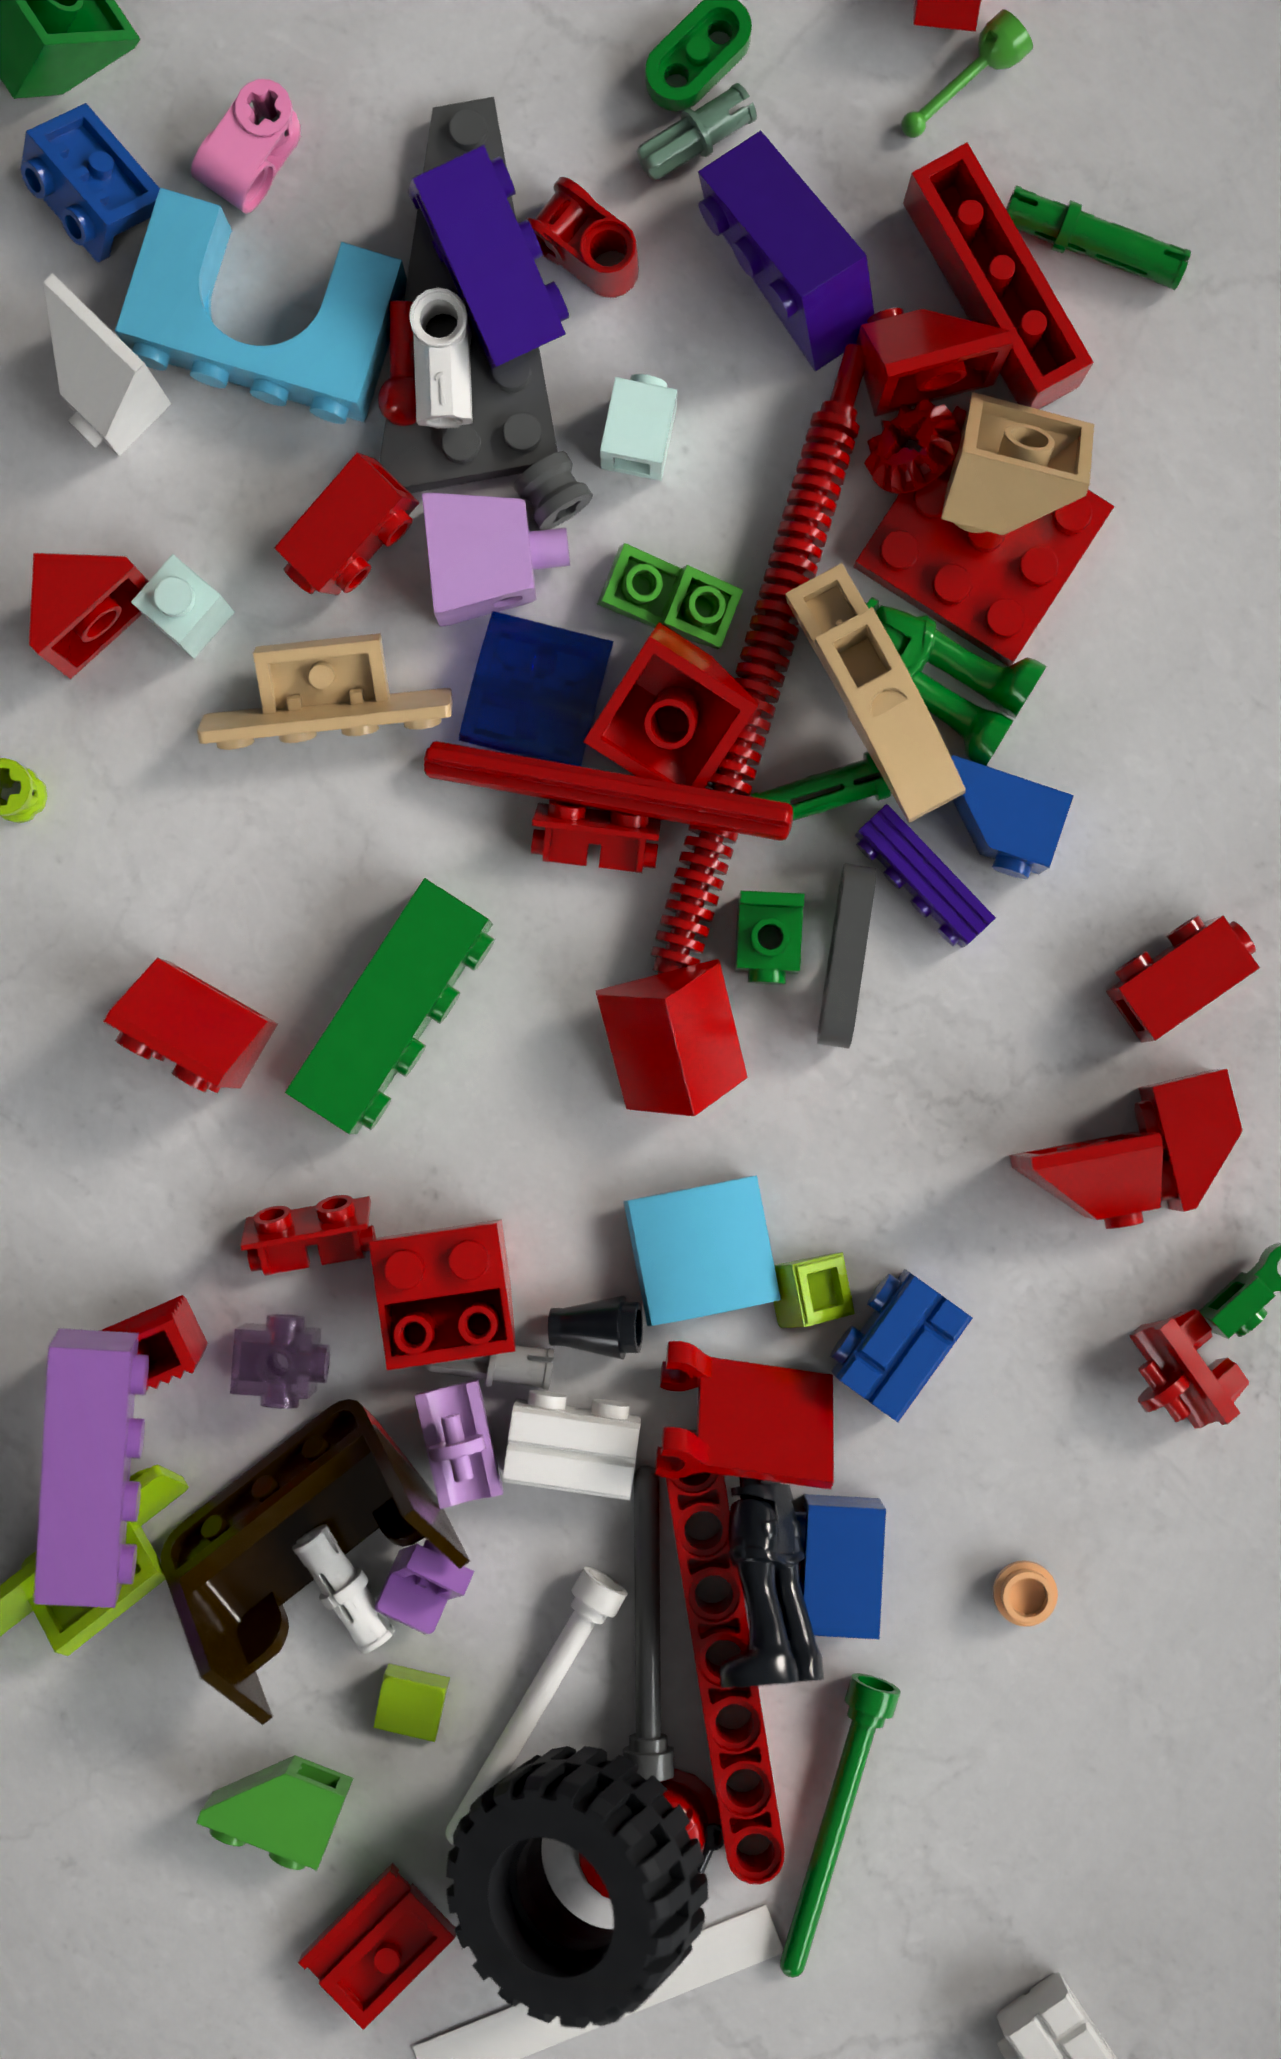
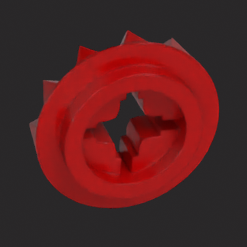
M926 398L920 401L914 409L902 404L898 417L892 421L881 420L882 433L867 441L871 454L864 464L874 482L884 491L894 494L917 491L936 480L953 461L961 439L959 423L945 404L935 406ZM911 438L914 441H919L918 445L922 450L918 453L915 449L902 448V445Z

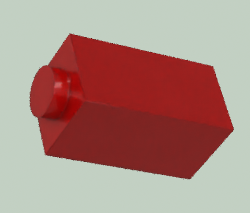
M357 452L277 543L274 549L288 562L284 567L285 573L307 593L313 594L316 590L320 593L339 595L341 591L349 593L367 577L371 570V565L368 561L383 544L386 547L393 545L407 532L413 522L409 515L420 502L376 459Z
M1196 915L1166 936L1172 946L1152 959L1149 953L1144 951L1115 971L1120 982L1105 992L1141 1043L1156 1041L1260 968L1252 957V954L1256 952L1255 945L1242 926L1235 921L1229 924L1224 915L1208 920L1205 923L1199 915Z

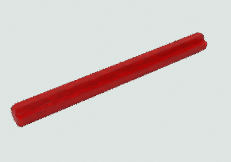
M439 741L431 743L424 757V772L433 779L778 841L786 840L793 823V807L789 803Z

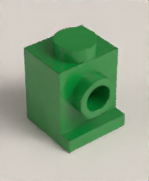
M740 891L737 908L734 971L748 972V983L786 984V974H797L800 972L805 894ZM766 926L777 928L782 936L780 946L775 949L762 947L758 941L759 930Z

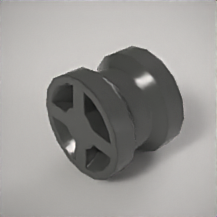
M563 451L553 453L539 460L525 470L514 483V489L519 497L529 500L535 509L534 520L541 530L554 528L569 520L588 505L593 497L588 486L585 483L577 482L571 473L573 463L567 453Z

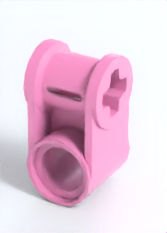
M257 79L247 83L240 90L237 98L216 129L202 142L192 162L191 175L193 178L245 214L252 212L264 199L274 177L291 152L297 147L300 140L301 125L293 110V105L287 91L279 83L270 79ZM277 114L279 115V118L275 122L271 121L277 116ZM262 116L265 117V119L262 120V121L260 122V124H259V123H258V120H259Z

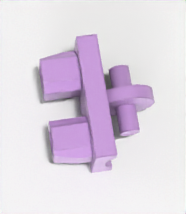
M479 1379L416 1393L415 1401L440 1509L476 1499L503 1495V1485Z

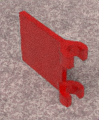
M683 1341L668 1342L666 1361H663L661 1365L660 1388L680 1392L698 1387L696 1435L689 1430L679 1427L663 1428L661 1447L658 1446L656 1451L655 1475L665 1478H682L696 1473L707 1472L831 1490L834 1484L833 1374L708 1356L690 1343Z

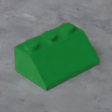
M0 0V79L14 99L63 95L135 49L140 41V37L115 0Z

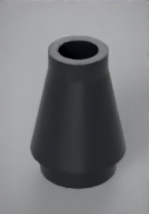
M619 1296L566 1308H551L548 1316L549 1344L551 1346L570 1347L622 1360L625 1358L626 1353H640L643 1339L640 1302H627L625 1296Z

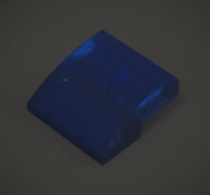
M492 611L468 695L459 733V741L518 756L582 767L588 747L583 741L595 722L597 705L612 656L614 641Z

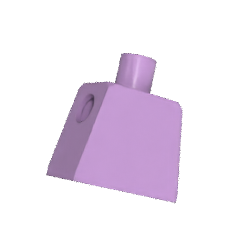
M444 493L422 494L433 608L439 626H449L531 603L536 600L535 569L570 566L566 528L529 531L525 500Z

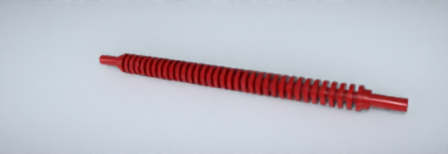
M857 344L846 345L830 401L822 402L820 411L814 412L811 417V428L808 429L805 437L807 443L803 444L801 451L802 459L798 461L796 467L798 474L793 477L791 484L793 490L789 491L787 497L789 505L784 507L782 518L785 521L779 524L777 531L779 537L775 538L773 544L775 552L771 553L768 565L771 568L766 569L763 577L766 583L760 587L759 596L762 599L757 600L754 607V612L758 615H753L749 627L754 631L747 632L745 643L749 646L742 647L740 658L745 662H739L735 674L741 678L734 679L759 703V706L715 771L717 773L713 774L706 785L713 788L711 790L750 796L752 786L742 780L755 781L757 770L748 765L757 766L760 764L762 755L754 750H764L766 739L759 734H769L771 723L765 719H772L776 708L769 703H778L780 691L776 688L783 687L785 676L780 672L788 671L790 660L786 657L792 656L794 644L790 641L797 640L799 629L796 627L799 623L787 604L786 593L816 577L818 570L816 563L820 562L823 553L820 548L825 547L827 540L825 533L830 530L832 523L830 517L834 516L837 506L835 501L839 500L841 493L839 486L844 483L846 477L844 470H847L851 459L849 455L853 453L855 447L854 439L858 437L860 426L856 422L858 412L853 407L866 364L863 348ZM689 825L688 830L699 835V837L689 835L685 837L683 845L694 850V853L681 851L679 862L690 867L689 869L676 867L674 874L675 878L684 881L685 884L672 883L669 890L671 894L680 897V901L667 899L664 908L676 914L675 917L662 915L660 924L670 928L671 931L657 930L655 940L666 944V947L653 946L650 955L656 958L652 970L658 974L700 963L699 959L689 956L690 952L703 954L705 944L694 940L695 936L708 938L710 928L699 924V921H713L715 913L705 909L704 905L717 907L719 896L708 891L709 889L722 891L724 881L714 877L713 874H727L729 865L719 861L718 858L727 860L732 858L734 850L723 845V842L736 844L738 833Z

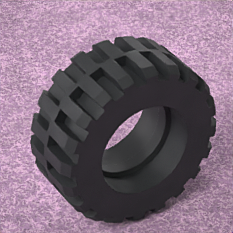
M565 1746L551 1749L543 1756L536 1755L484 1792L470 1805V1812L460 1819L453 1834V1844L455 1847L448 1852L446 1877L454 1879V1883L446 1889L449 1913H457L460 1923L455 1927V1933L462 1949L469 1946L477 1961L472 1966L483 1980L490 1977L501 1988L497 1995L511 2006H517L519 2003H522L529 2007L527 2015L550 2023L556 2016L560 2017V2025L568 2028H586L591 2022L593 2025L598 2026L608 2025L617 2022L626 2012L633 2013L682 1964L692 1951V1943L700 1935L705 1920L704 1909L701 1906L708 1900L707 1876L704 1873H698L697 1869L704 1861V1856L698 1838L690 1839L685 1827L690 1823V1820L681 1805L679 1804L673 1808L663 1795L667 1788L653 1775L647 1780L637 1773L638 1764L621 1755L609 1761L607 1760V1751L589 1746H584L578 1752L572 1747ZM542 1838L556 1840L573 1848L594 1867L601 1877L611 1900L613 1929L591 1925L575 1916L561 1903L552 1890L544 1871L541 1854Z

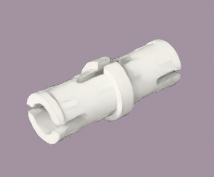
M322 1524L298 1539L296 1544L292 1546V1550L297 1554L316 1581L317 1586L321 1590L319 1599L326 1610H334L351 1634L350 1636L361 1654L369 1653L390 1639L391 1633H394L396 1629L385 1615L375 1610L376 1601L366 1586L369 1580L362 1568L355 1569L337 1544L338 1542L330 1532L327 1524Z

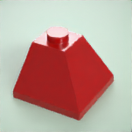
M890 308L870 316L867 319V323L861 325L856 344L863 348L866 364L863 377L874 416L877 417L899 411L902 404L909 408L917 406L924 398L933 402L993 386L1014 344L1011 331L926 309L904 313L902 308Z
M658 622L583 742L637 777L705 788L753 716L759 703L711 655Z
M1128 1132L1009 1155L1013 1169L1084 1217L1095 1220L1104 1219L1106 1229L1141 1224L1144 1222L1143 1211L1161 1208L1163 1162L1161 1133Z

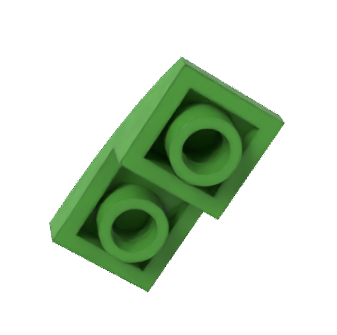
M624 543L617 551L597 604L654 628L660 622L687 640L720 649L743 590L689 565L679 568Z

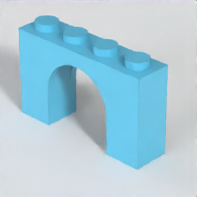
M160 187L115 329L119 338L149 368L165 371L168 364L190 370L191 377L212 387L226 388L227 383L230 382L250 388L252 396L272 405L285 406L287 400L310 406L309 411L313 415L328 422L345 424L346 419L350 418L365 423L390 344V301H403L407 276L402 260L341 242L322 305L309 326L297 336L279 344L269 346L245 344L221 332L212 320V293L232 232L221 205Z

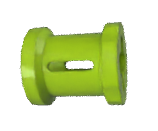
M0 758V816L7 821L15 823L29 822L45 808L47 801L46 785L32 770L24 768L14 760ZM14 781L21 784L20 794H11L8 800L1 798L3 788H12Z

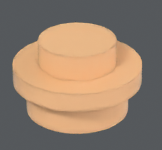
M1024 1560L1013 1562L1000 1571L994 1582L993 1599L998 1611L1009 1622L1019 1626H1034L1045 1621L1052 1614L1057 1604L1058 1591L1055 1580L1043 1566Z

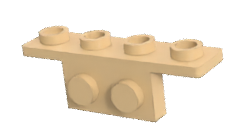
M381 633L257 646L254 649L253 657L262 708L205 714L199 724L197 734L200 744L216 743L219 749L232 750L247 747L254 743V738L279 736L281 742L297 743L313 739L319 731L341 729L343 735L362 736L376 732L379 729V725L403 722L404 727L407 729H426L439 725L441 718L452 716L451 688H440L390 694Z

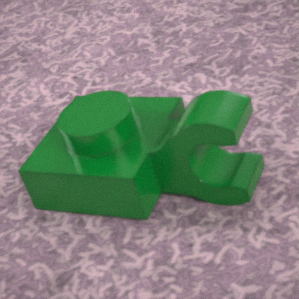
M1276 1243L1266 1248L1257 1264L1249 1272H1241L1199 1310L1212 1328V1333L1227 1339L1233 1334L1241 1337L1252 1331L1264 1320L1267 1311L1263 1307L1276 1296L1273 1292L1281 1291V1277L1277 1271V1265L1281 1259V1243Z

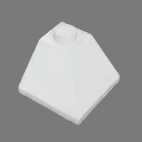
M52 273L43 282L60 395L75 412L67 421L94 448L104 441L120 456L171 405V402L146 364Z

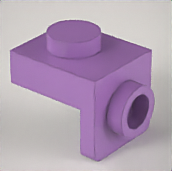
M425 1540L423 1546L419 1544L411 1545L398 1551L375 1603V1610L418 1632L431 1634L436 1629L447 1601L464 1596L474 1571L465 1566L459 1569L428 1540Z

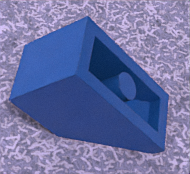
M952 755L951 758L966 789L965 794L952 801L979 855L994 859L992 866L994 870L1020 879H1028L1030 872L1040 874L1050 868L1074 795Z

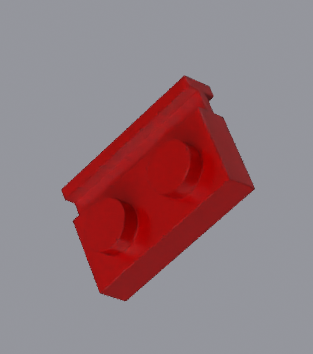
M394 1863L301 1954L298 1961L304 1970L308 1967L319 1979L318 1984L363 2030L456 1937L455 1926L413 1883L410 1885L398 1873L399 1868Z

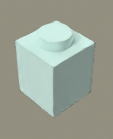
M634 374L630 377V380L615 377L600 448L601 469L662 481L677 409V389L668 388L664 380L646 374Z
M174 554L170 556L131 601L149 621L194 659L235 613L216 590Z

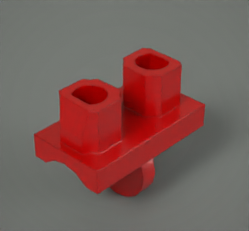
M1196 1309L1183 1311L1165 1320L1143 1324L1129 1335L1147 1360L1138 1369L1149 1385L1138 1397V1402L1145 1412H1152L1164 1406L1175 1422H1179L1187 1417L1195 1429L1217 1421L1221 1425H1227L1240 1414L1234 1402L1249 1385V1380L1237 1363L1231 1361L1228 1357L1216 1359L1207 1366L1196 1351L1213 1337L1212 1328L1200 1311Z

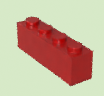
M968 142L912 172L903 205L970 321L1011 331L1014 344L1000 374L1017 404L1041 409L1077 389L1094 362Z

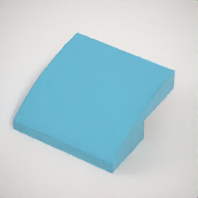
M757 1175L623 1201L647 1326L704 1317L781 1300Z

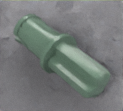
M735 83L729 90L697 110L693 111L691 108L684 109L681 112V120L641 144L637 149V155L644 172L652 180H659L699 154L703 157H708L713 152V145L746 124L756 121L757 112L753 103L729 114V110L750 97L741 84Z

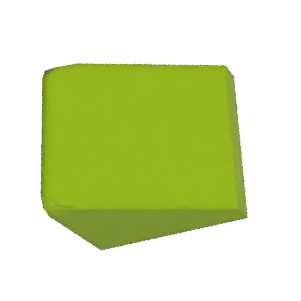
M843 1252L774 1265L781 1300L773 1302L779 1327H808L855 1314Z
M389 1663L383 1676L373 1728L435 1742L450 1677Z

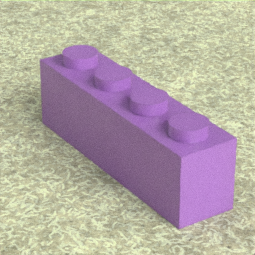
M59 1328L48 1347L34 1604L115 1608L122 1584H133L137 1544H126L127 1521L137 1522L141 1482L130 1481L131 1458L141 1459L145 1433V1419L133 1418L135 1395H145L149 1370V1356L137 1354L139 1333Z

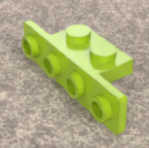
M160 1465L140 1470L130 1476V1481L141 1482L137 1522L127 1521L126 1544H137L136 1569L133 1584H122L115 1608L34 1604L37 1551H35L23 1561L18 1572L0 1585V1636L34 1611L54 1652L69 1656L166 1580L161 1567V1561L141 1526L188 1490L189 1486L183 1476Z

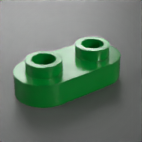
M703 0L651 51L646 62L645 81L649 96L658 106L670 111H683L686 108L693 107L745 56L750 45L752 23L748 10L738 0ZM720 31L726 33L730 40L724 44H717L711 41L709 36L714 32ZM678 74L683 76L687 82L681 87H672L665 80L671 75Z

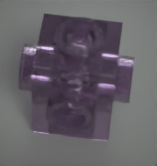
M268 1314L266 1316V1324L245 1323L235 1328L230 1394L261 1396L260 1406L280 1409L298 1408L299 1399L311 1397L317 1392V1383H326L328 1379L330 1345L320 1344L321 1328L305 1327L304 1316L291 1314ZM277 1353L285 1356L288 1361V1369L279 1364Z

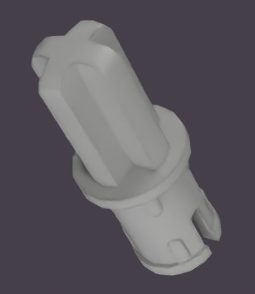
M516 1345L515 1352L427 1364L426 1369L430 1372L485 1379V1386L491 1387L492 1381L541 1387L548 1390L552 1375L554 1349Z

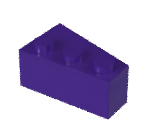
M760 130L698 171L704 199L698 205L702 217L710 230L716 236L722 234L727 240L742 269L748 276L752 277L816 372L842 355L847 344H856L861 325L866 324L867 319L874 315L867 255Z
M483 145L412 178L408 194L415 209L420 208L434 238L432 241L434 249L440 261L445 262L457 289V295L465 304L469 322L491 368H495L566 335L561 323L569 318L566 304L555 282L553 281L545 285L534 261L543 257L542 250L529 221L526 219L518 223L507 198L515 195L516 192L502 158L498 156L490 160Z

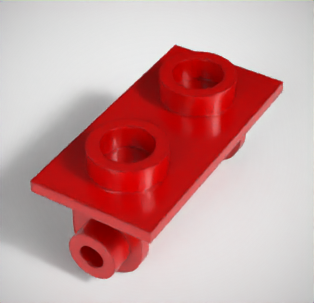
M549 800V804L538 803L532 820V826L545 827V830H533L531 854L543 855V862L586 866L589 844L601 845L599 868L642 873L643 867L656 868L658 844L648 843L646 840L659 841L661 819L617 811L586 809V806L556 800Z
M336 1195L321 1200L315 1206L292 1210L286 1206H273L257 1212L252 1217H246L240 1247L241 1251L247 1250L250 1270L252 1272L262 1270L264 1275L267 1276L309 1268L310 1259L307 1246L317 1245L322 1265L365 1259L366 1252L370 1251L369 1241L376 1239L374 1226H369L370 1196L353 1199L348 1195Z

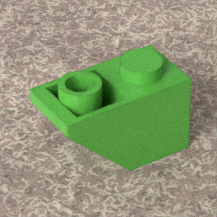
M294 1755L213 1791L202 1808L196 1823L209 1828V1833L213 1838L227 1845L244 1846L247 1843L268 1851L269 1857L283 1867L302 1870L306 1866L317 1871L354 1778Z

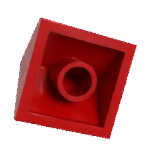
M33 553L29 645L39 656L72 679L142 615L131 601L149 581L126 556Z
M719 959L595 990L626 1109L695 1117L748 1078Z

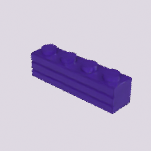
M888 804L882 807L855 834L860 840L856 844L859 850L869 860L873 861L877 858L886 868L883 872L885 877L897 889L903 886L914 897L910 902L922 916L927 918L931 915L941 925L937 930L950 945L954 946L958 943L962 948L967 946L996 919Z

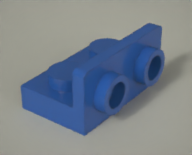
M87 103L26 131L21 174L27 188L35 197L46 202L62 221L63 227L71 240L77 245H83L95 261L101 262L110 257L114 236L151 218L160 188Z

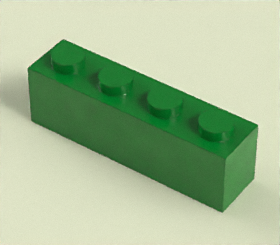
M424 878L285 1093L348 1134H357L362 1126L372 1130L392 1098L384 1094L397 1072L406 1077L424 1052L426 1045L418 1039L431 1019L441 1024L459 998L461 992L453 988L455 982L466 966L475 971L491 949L495 939L487 933L493 925L492 922Z

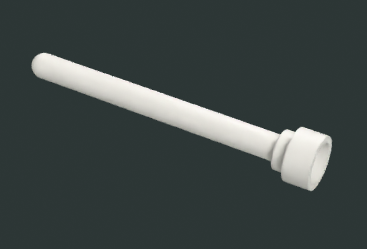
M584 1567L571 1589L575 1596L570 1603L574 1609L573 1613L446 1828V1838L451 1844H453V1834L460 1819L470 1812V1805L484 1792L507 1776L595 1624L602 1625L607 1616L615 1617L628 1592L610 1576L592 1567Z

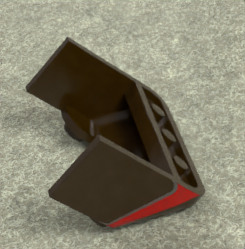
M341 1400L324 1410L182 1522L169 1535L160 1555L161 1567L199 1677L262 1725L273 1718L256 1671L276 1656L285 1643L289 1623L283 1604L314 1580L308 1569L292 1550V1546L303 1535L322 1524H327L330 1532L338 1542L337 1544L346 1555L380 1528L385 1537L394 1545L401 1547L409 1546L426 1538L459 1569L470 1562L444 1509H440L437 1496L378 1420L357 1400Z

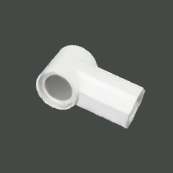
M429 289L417 296L411 306L409 316L414 337L416 420L420 426H430L436 429L458 428L462 425L473 423L470 362L472 330L465 304L457 294L449 289ZM448 314L458 320L454 331L446 337L436 338L425 333L427 323L435 315Z

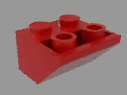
M161 958L155 959L110 1009L103 1021L120 1031L115 1041L124 1048L148 1060L151 1057L160 1061H164L167 1058L176 1063L171 1073L172 1075L200 1091L206 1092L209 1089L216 1093L219 1092L221 1087L241 1089L278 1023L188 971Z
M502 1219L384 1236L369 1241L387 1370L516 1351L511 1281Z

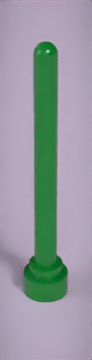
M852 1674L844 1699L845 1703L849 1705L847 1716L852 1721L780 1959L782 1972L791 1978L800 1976L805 1969L876 1728H883L885 1720L893 1718L901 1693L900 1689L892 1683L871 1675Z

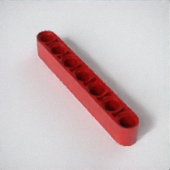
M689 1430L696 1435V1430ZM704 1472L697 1477L666 1478L726 1857L730 1870L739 1880L748 1884H763L771 1881L780 1873L784 1864L785 1849L758 1686L721 1688L720 1666L711 1663L705 1655L708 1648L719 1640H730L740 1647L741 1652L746 1650L749 1640V1626L743 1589L738 1570L732 1565L729 1555L730 1508L725 1477L722 1474ZM700 1511H707L716 1515L721 1522L718 1532L707 1540H697L691 1537L685 1530L687 1520L693 1514ZM711 1575L720 1576L731 1585L728 1595L722 1601L716 1603L705 1602L695 1593L698 1583L703 1578ZM731 1704L746 1707L751 1713L748 1722L737 1729L723 1727L716 1720L718 1713L724 1707ZM740 1769H750L757 1772L761 1777L758 1785L748 1792H737L731 1789L727 1781L735 1771ZM750 1834H761L771 1841L768 1849L756 1856L742 1853L737 1846L745 1836Z

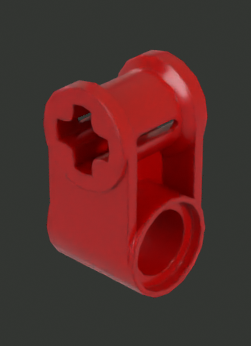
M559 177L553 186L555 194L534 219L526 218L535 232L543 256L551 262L561 265L592 289L594 293L602 297L615 298L625 295L635 285L639 272L637 244L633 231L626 223L620 221L599 205L580 185L569 178ZM606 251H617L625 256L621 262L613 266H602L595 262V259Z

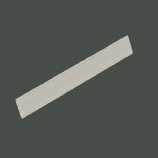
M767 1905L701 1930L700 1935L692 1943V1951L682 1964L633 2013L782 1954L783 1946ZM519 2003L517 2006L509 2007L412 2047L417 2059H521L601 2026L593 2025L591 2022L586 2028H568L560 2025V2017L557 2016L550 2023L527 2015L529 2007ZM626 2012L621 2018L631 2015L633 2013Z

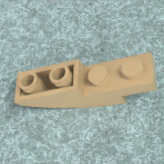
M841 563L787 592V604L846 705L851 723L908 823L965 794L966 789L955 764L906 666L873 607L868 609L844 565Z

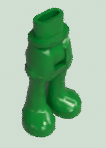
M872 597L866 605L868 609L873 607L928 711L949 725L963 738L965 754L970 761L987 766L1012 725L1013 720L1001 713L979 707L949 690L922 672L925 664L929 663L949 674L1013 718H1016L1047 666L1028 657L1009 667H1002L988 662L966 650L937 630L936 622L929 619L928 616L915 617L892 607L883 605L879 607V600Z

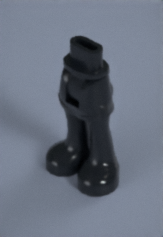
M739 1477L740 1487L731 1488V1497H740V1499L732 1503L730 1508L729 1555L732 1565L738 1570L747 1604L749 1640L746 1650L728 1658L720 1665V1687L737 1688L824 1680L822 1655L815 1641L800 1586L799 1562L805 1558L800 1541V1522L797 1520L794 1506L791 1502L794 1499L790 1485Z

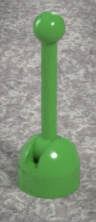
M1002 9L985 25L979 35V57L919 112L912 111L903 117L901 128L906 136L910 138L919 137L926 128V121L986 66L996 70L1008 69L1018 64L1033 50L1032 39L1017 17L1011 12Z

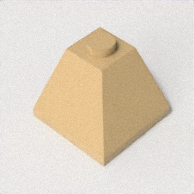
M972 392L961 431L959 448L953 461L946 488L941 519L954 522L959 528L968 532L983 533L988 531L1005 535L1086 496L1090 485L1094 424Z

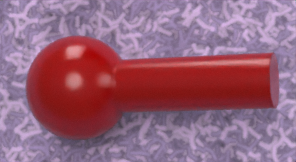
M390 301V378L383 383L378 394V405L382 415L389 422L398 426H409L417 422L414 337L409 319L413 304L411 301Z

